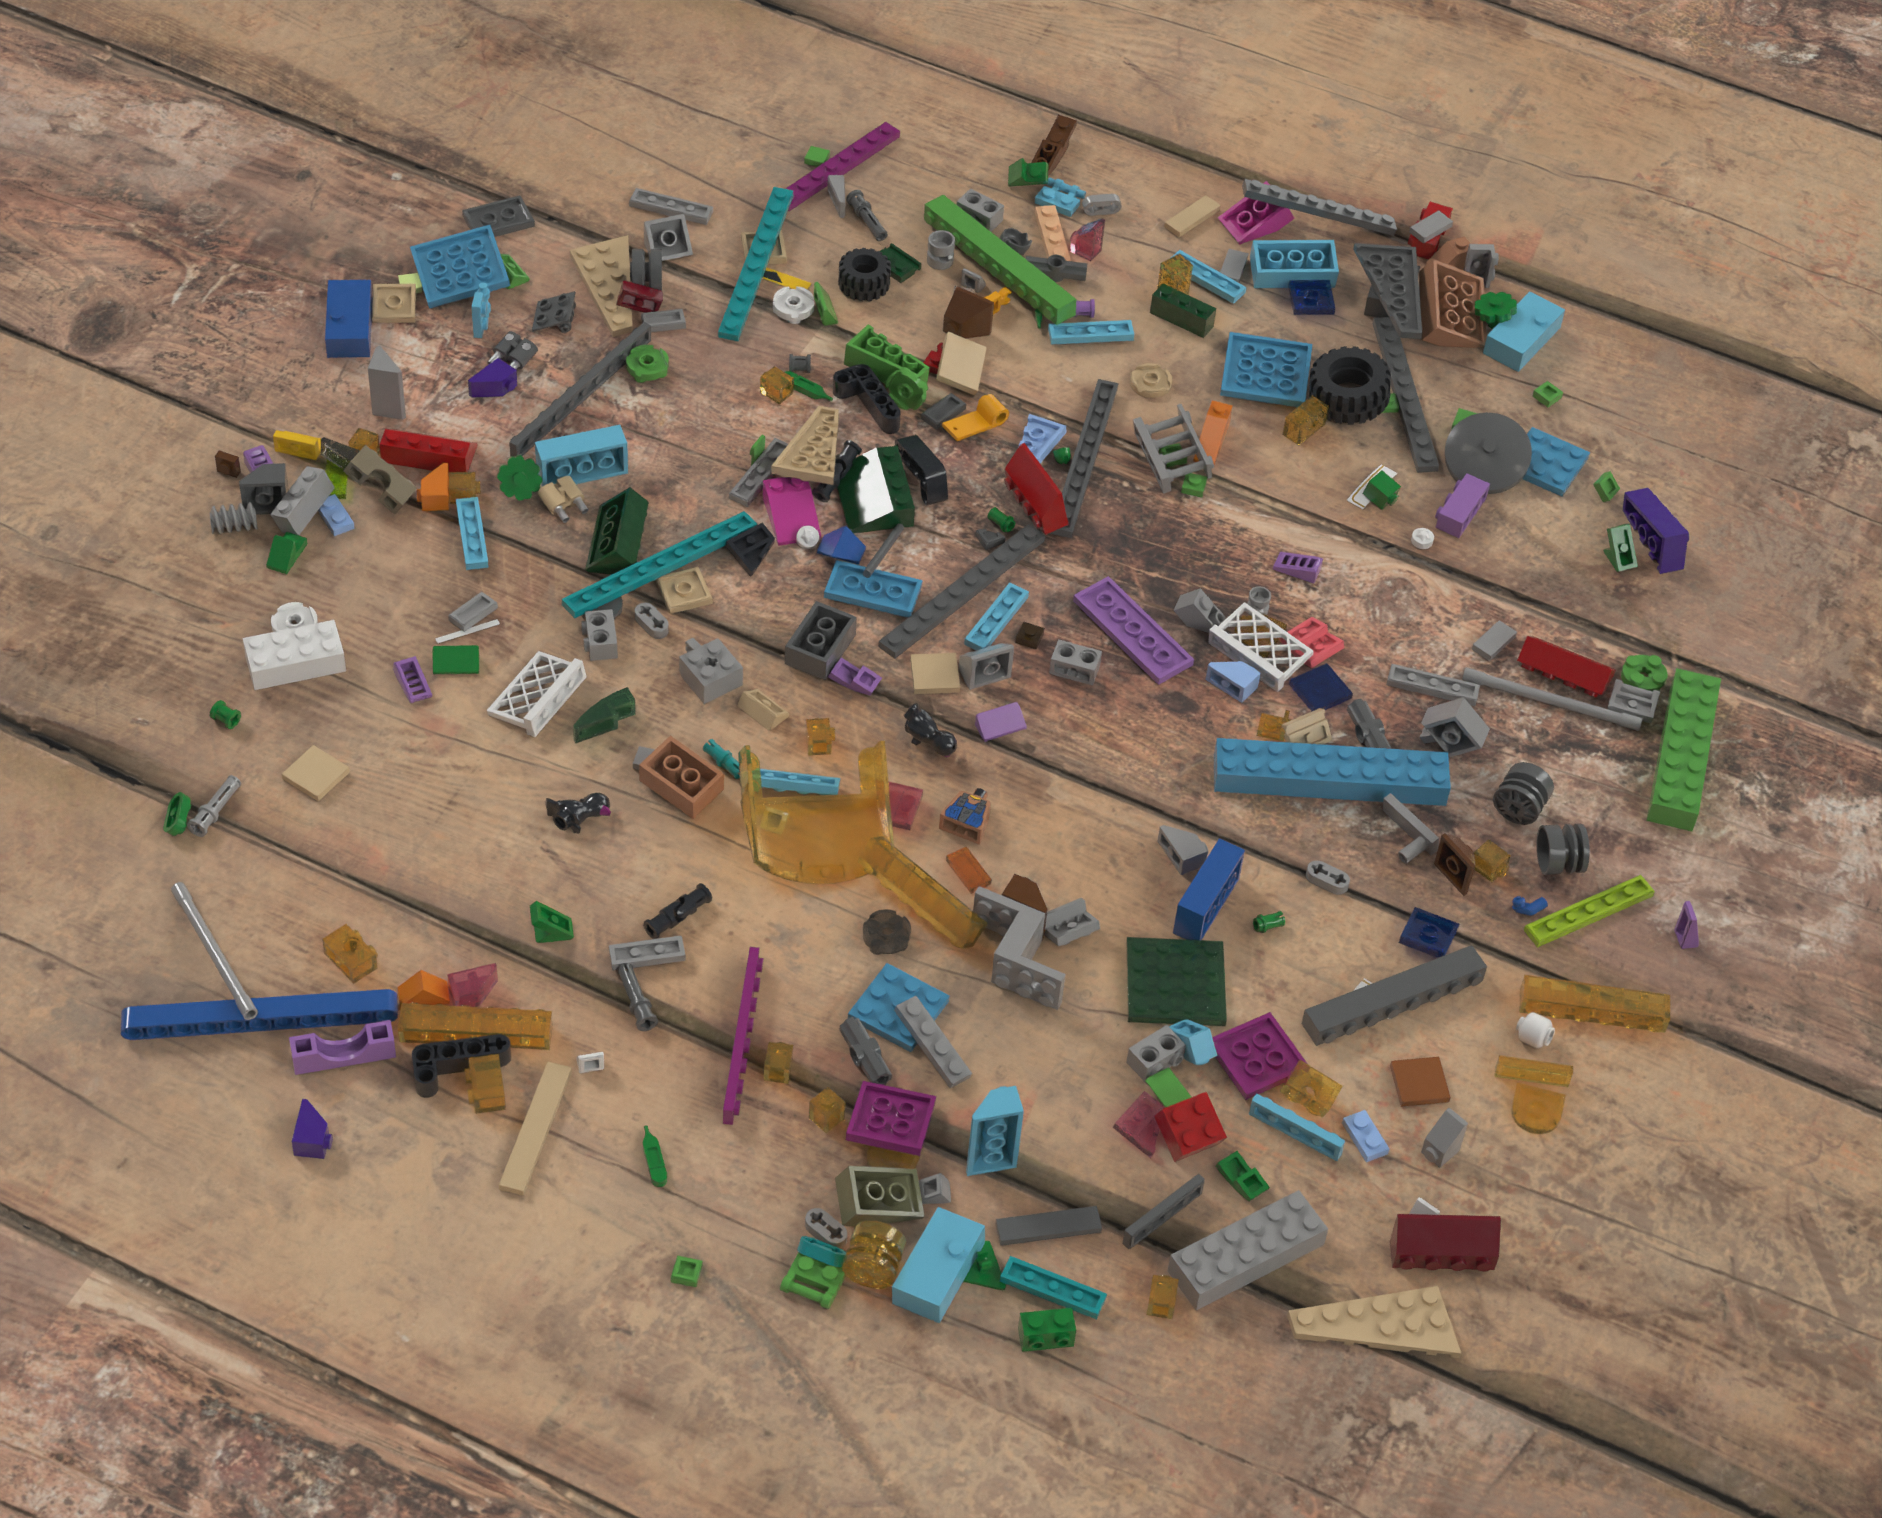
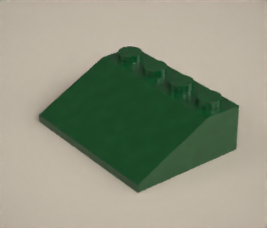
M898 446L875 448L855 457L852 462L853 466L846 476L840 480V485L837 488L847 527L853 533L894 529L898 523L902 524L904 528L914 527L915 506Z

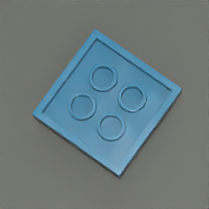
M1532 427L1527 433L1531 443L1532 457L1529 469L1523 480L1562 497L1588 460L1590 452Z
M886 963L849 1011L848 1018H859L864 1028L912 1052L918 1043L894 1011L895 1007L917 996L935 1021L948 1004L950 995Z

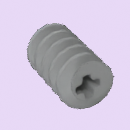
M248 502L247 509H244L242 503H239L238 510H235L233 504H230L228 511H226L224 505H221L219 512H217L215 506L211 507L210 522L212 534H214L215 528H217L220 534L223 533L224 527L231 533L233 526L240 532L242 525L249 531L251 524L258 530L256 511L251 502Z

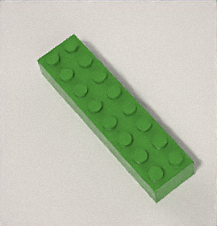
M1676 668L1669 691L1646 821L1693 832L1699 815L1721 678Z

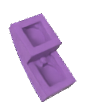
M842 657L828 676L830 679L851 690L867 695L872 694L882 677L864 665L861 669H858Z

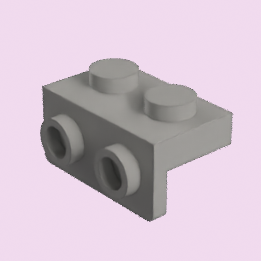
M1469 244L1463 271L1482 277L1485 288H1489L1491 281H1494V266L1498 265L1499 256L1498 253H1495L1494 244Z
M1079 898L1047 912L1044 935L1057 946L1067 945L1075 939L1088 936L1092 932L1099 930L1100 924L1099 920L1087 912L1085 900Z

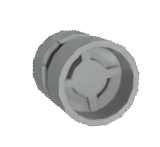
M938 230L929 235L927 263L930 267L937 270H945L952 266L955 237L950 232Z

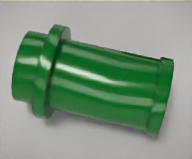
M996 507L992 508L987 515V518L1000 526L1003 532H1010L1015 527L1016 522L1014 518L1010 515H1005Z
M1278 911L1264 916L1262 914L1257 915L1253 919L1255 931L1265 933L1268 929L1285 926V917H1280L1283 913Z

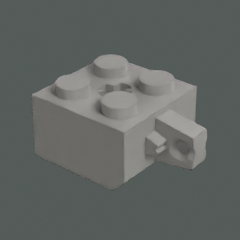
M694 638L685 642L687 653L679 656V671L683 680L704 704L743 685L742 665L718 638L702 646Z
M1463 697L1429 707L1421 722L1424 728L1420 738L1424 743L1437 742L1445 752H1448L1449 757L1481 749L1490 728Z

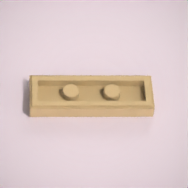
M1205 195L1167 220L1164 228L1180 238L1220 211L1221 205Z

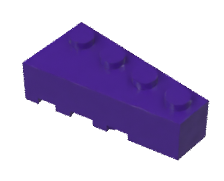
M1649 488L1625 492L1622 511L1633 529L1638 530L1641 543L1643 545L1647 544L1651 550L1649 552L1651 560H1657L1659 564L1657 570L1659 573L1683 570L1687 542L1689 541L1688 530L1680 524L1678 519L1671 514L1668 508L1662 504Z

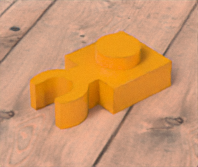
M1004 287L999 292L995 291L984 297L994 302L993 315L1000 311L1001 305H1006L1011 301L1007 296L1012 291Z

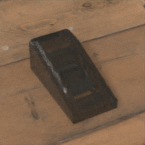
M323 437L321 439V455L343 470L360 452V450Z

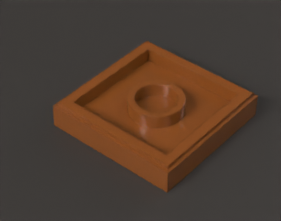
M1439 1056L1391 1061L1390 1068L1401 1107L1450 1102L1451 1097Z

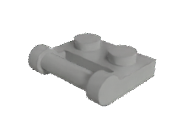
M1616 679L1607 709L1643 718L1642 721L1652 723L1660 691L1653 690L1652 692L1624 684L1622 680Z

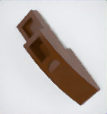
M1058 114L1046 140H1042L1031 163L1047 162L1048 176L1054 171L1069 146V140L1077 126V120Z

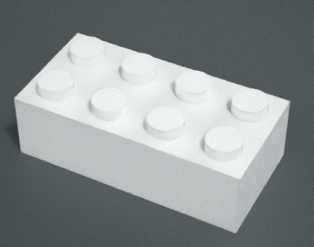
M335 620L243 638L245 657L254 690L346 672L344 651Z

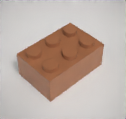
M671 735L639 764V781L692 819L724 790V773Z

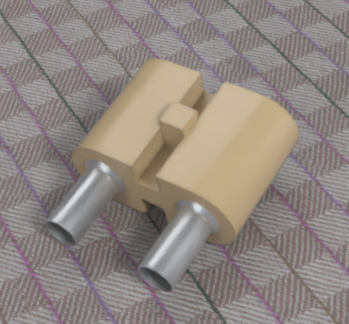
M571 476L557 479L556 484L551 482L541 487L538 491V496L551 514H557L563 523L569 521V517L565 513V507L569 506V508L577 506L582 514L587 513L589 510L583 502V493Z

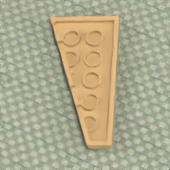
M628 235L571 249L570 257L612 337L631 333L633 331L632 309L616 305L623 280L630 282Z
M818 406L772 464L771 473L781 477H793L802 481L834 485L839 409Z
M1438 1286L1289 1310L1287 1314L1294 1339L1319 1342L1333 1340L1352 1346L1354 1343L1366 1344L1369 1348L1401 1352L1416 1350L1424 1351L1426 1355L1435 1356L1437 1353L1449 1354L1451 1358L1459 1359L1461 1356V1350Z

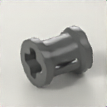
M789 354V371H806L810 373L811 354H807V356H793V354Z

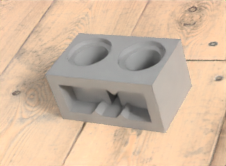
M973 189L968 190L957 201V206L991 232L1003 221L1004 205Z
M613 610L585 612V621H581L582 635H587V638H584V650L589 652L590 661L617 659V638Z
M1058 639L1051 658L1049 674L1093 685L1100 668L1102 651Z
M1166 1025L1130 1047L1126 1063L1146 1083L1145 1080L1168 1067L1179 1065L1184 1059L1186 1044Z

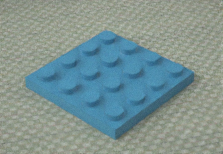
M491 225L410 247L429 309L473 297L479 289V284L482 282L487 284V288L490 291L510 286Z
M1230 332L1220 396L1304 408L1313 344Z

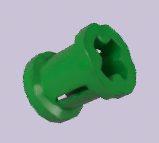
M219 700L212 706L209 716L213 720L218 719L223 722L226 728L233 729L241 719V712L237 709L229 708L226 706V702Z

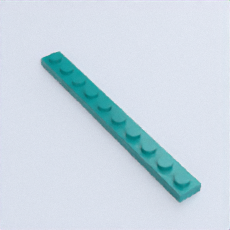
M773 187L719 327V338L739 341L793 199V190Z
M743 511L562 598V606L575 619L587 611H592L726 546L727 540L758 524Z

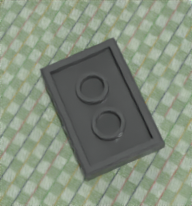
M521 196L462 210V215L470 230L491 225L494 237L535 227V221Z

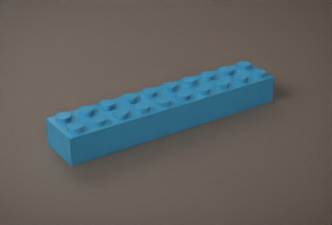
M1226 738L1216 739L1214 750V792L1383 802L1384 798L1391 793L1401 803L1446 806L1451 790L1448 752Z

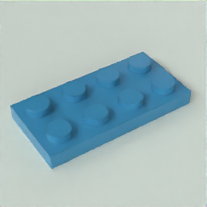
M836 560L824 591V598L908 618L912 615L923 580L877 569L870 578H866L863 576V571L866 567Z

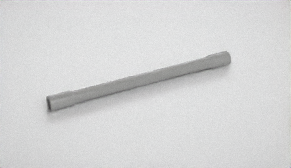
M1467 667L1462 678L1463 681L1492 687L1613 722L1619 726L1639 731L1643 719L1487 675L1484 672Z
M182 882L175 883L171 888V892L186 913L233 995L241 1014L246 1020L254 1019L258 1014L255 1005L237 979L196 908L188 889Z

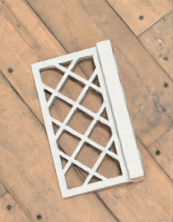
M1245 602L1219 626L1215 624L1209 630V644L1234 662L1243 661L1247 665L1254 667L1261 673L1260 680L1276 692L1280 691L1284 686V682L1313 655L1312 649ZM1245 611L1252 616V620L1239 621V616ZM1265 625L1269 628V632L1257 633L1256 626ZM1240 626H1253L1254 633H1241ZM1227 627H1237L1238 634H1228L1224 630ZM1270 638L1271 645L1258 646L1257 639ZM1273 638H1283L1287 644L1274 645ZM1241 639H1254L1255 646H1245L1242 644ZM1287 650V658H1275V651ZM1291 650H1300L1304 655L1301 657H1291ZM1271 651L1272 658H1262L1259 656V652ZM1289 663V668L1284 673L1276 668V664Z
M538 651L487 709L488 715L525 728L527 735L536 737L586 678L583 661L575 658L572 662ZM541 660L549 663V665L536 668V665ZM565 668L562 673L555 674L554 672L556 669ZM549 671L552 672L551 676L539 678L538 674ZM536 675L535 680L523 683L526 677ZM554 682L549 688L542 689L541 687L543 684ZM539 686L540 690L530 693L525 691L527 688ZM523 690L524 694L510 697L513 692ZM541 697L536 703L529 704L528 702L530 699ZM526 701L527 705L517 708L512 706L514 703ZM510 705L511 709L498 711L500 707ZM528 712L523 719L515 717L517 714Z

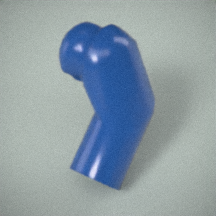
M1517 896L1512 900V908L1516 913L1533 916L1548 907L1544 897H1540L1532 903H1526L1525 898H1521V896Z

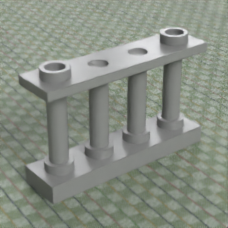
M1182 404L1177 405V417L1152 425L1144 424L1141 417L1133 419L1135 436L1163 494L1171 491L1170 482L1173 479L1204 469L1208 479L1212 478L1213 460L1211 456L1206 455L1191 424L1190 413L1184 410ZM1180 424L1184 429L1183 432L1159 440L1151 439L1150 437L1152 433ZM1189 439L1192 445L1191 447L1166 455L1158 453L1159 448ZM1194 454L1199 459L1198 462L1171 471L1165 468L1167 463Z

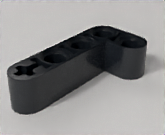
M858 364L835 372L833 375V395L835 397L846 399L857 395L884 433L895 434L899 431L901 411L868 365Z
M915 434L896 439L895 446H898L902 462L920 481V492L924 504L927 506L948 500L947 475L942 462L918 435Z
M502 1034L417 1045L412 1051L417 1094L424 1098L433 1097L439 1088L438 1075L506 1066L511 1061V1043L509 1038Z

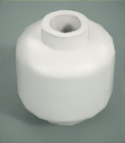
M1534 1012L1529 1013L1526 1017H1521L1516 1026V1030L1519 1031L1520 1041L1537 1049L1544 1045L1548 1046L1555 1032L1550 1019Z

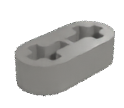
M1116 194L1090 195L1082 202L1084 212L1090 216L1115 214L1122 207L1120 198Z
M641 603L636 606V622L652 638H665L669 633L667 619L649 603Z
M1312 861L1308 864L1306 878L1309 882L1333 894L1341 895L1347 892L1350 883L1348 874L1322 861Z
M814 1208L807 1212L805 1227L810 1234L818 1240L840 1249L845 1247L848 1233L841 1223L820 1208ZM812 1219L815 1221L821 1219V1224L819 1222L813 1224ZM831 1234L834 1235V1236H837V1235L839 1234V1235H840V1239L837 1238V1237L834 1238V1239H831Z

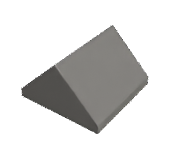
M684 214L644 222V245L648 254L651 249H662V261L693 255Z

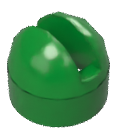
M1069 447L1053 451L1057 463L1067 464L1070 461L1071 451Z

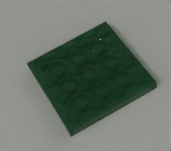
M1127 937L1128 1022L1175 1024L1188 1019L1200 1025L1226 1026L1223 941Z

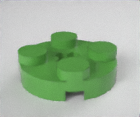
M640 345L633 348L631 354L626 357L627 371L637 382L642 383L667 376L669 357L661 348L659 351L654 349V345Z
M903 367L900 370H896L886 380V389L889 387V395L899 408L903 410H908L909 408L916 410L925 402L928 386L908 368Z
M1631 655L1627 657L1623 665L1621 679L1624 684L1653 692V690L1660 691V688L1664 687L1668 673L1666 667L1661 663L1662 660L1659 656ZM1640 673H1646L1648 674V677H1644V675Z

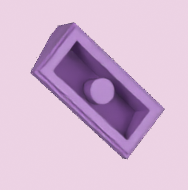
M1018 702L978 713L975 719V726L984 742L1027 728Z

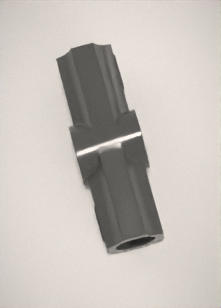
M1051 255L1048 258L1026 256L1027 261L1054 282H1060L1063 279L1086 281L1088 263L1066 261L1061 255Z
M1356 699L1349 704L1347 711L1355 724V733L1358 741L1365 743L1366 747L1392 749L1385 737L1384 725L1381 719H1375L1367 702L1362 699Z
M851 1017L846 1019L840 1025L839 1031L849 1046L854 1064L857 1067L861 1066L869 1082L886 1085L892 1079V1074L882 1058L878 1042L874 1037L870 1038L859 1018Z

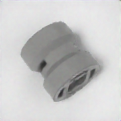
M1261 586L1252 588L1249 592L1247 604L1263 616H1266L1269 611L1271 592Z

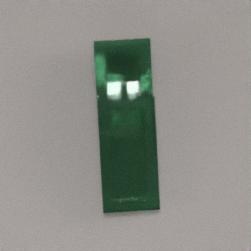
M626 687L601 699L573 725L575 744L618 729L619 720L636 715L635 698L629 688Z

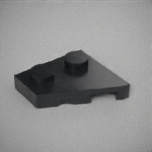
M762 522L727 540L726 547L751 577L773 546L775 537Z

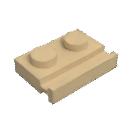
M1319 708L1282 724V728L1285 730L1286 742L1323 745L1332 741L1328 721L1324 716L1325 709Z

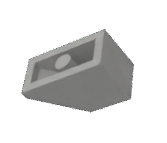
M1166 825L1160 826L1157 841L1180 875L1201 868L1207 859V845L1201 842L1194 833Z
M1446 1109L1426 1136L1421 1153L1424 1154L1428 1161L1435 1163L1441 1168L1460 1151L1468 1123L1452 1109Z

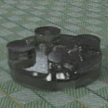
M878 910L873 912L869 919L864 922L863 940L870 948V951L876 955L894 954L907 949L911 939V924L904 915L902 918L894 910ZM883 929H888L889 932L893 933L885 935L883 934Z

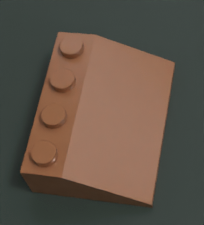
M1433 259L1419 271L1422 340L1444 347L1484 348L1487 338L1486 321H1481L1480 316L1475 315V301L1480 300V296L1484 294V279Z

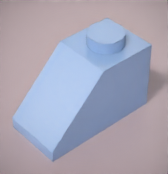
M1243 661L1211 662L1208 664L1205 680L1242 703L1258 688L1261 673Z

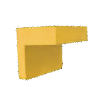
M276 430L273 435L275 452L317 460L325 445L324 439L289 431Z

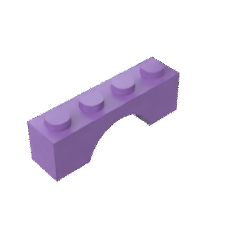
M391 1020L365 1024L357 1035L345 1040H325L318 1037L315 1033L289 1037L295 1075L396 1058Z

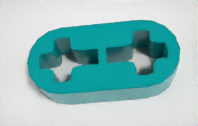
M808 1236L801 1237L797 1251L801 1254L835 1267H843L847 1252L843 1249Z

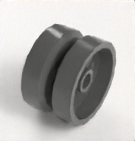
M632 249L630 281L645 286V282H649V287L662 291V249H651L649 251V262H645V252L643 249Z

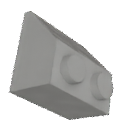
M1000 643L960 655L958 671L969 690L1011 678L1014 646L1012 644Z

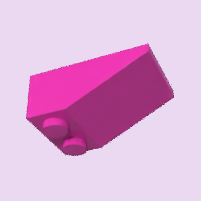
M1244 197L1218 217L1219 221L1239 245L1279 231L1295 219L1289 208Z
M793 477L763 480V501L778 546L797 543L796 535L803 526L814 527L819 533V539H821L809 481H802Z

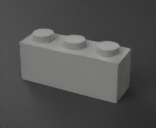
M307 466L270 515L282 533L290 532L300 535L335 487L323 469Z

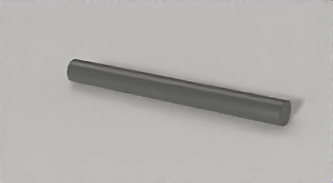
M898 523L863 571L864 577H871L904 530L902 524Z

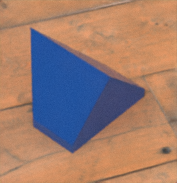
M847 526L825 534L817 549V553L859 565L866 546Z

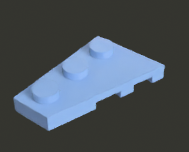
M1029 414L1028 423L1024 428V435L1020 444L1025 443L1039 463H1041L1067 433L1066 426Z

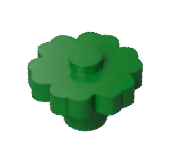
M1489 292L1481 295L1480 300L1475 301V315L1480 316L1481 321H1486L1491 329H1494L1499 323L1511 320V315L1517 313V300L1512 299L1511 294Z
M522 455L509 457L507 464H501L497 473V478L501 481L499 485L500 490L507 497L515 495L518 501L530 499L532 491H539L540 484L542 483V477L538 474L540 471L539 465L532 458L524 460Z

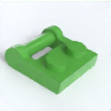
M798 1252L787 1275L782 1280L780 1291L785 1293L793 1292L821 1303V1307L829 1309L847 1275V1269L823 1263ZM798 1280L800 1282L806 1283L808 1285L826 1291V1293L824 1294L822 1292L816 1291L794 1281Z

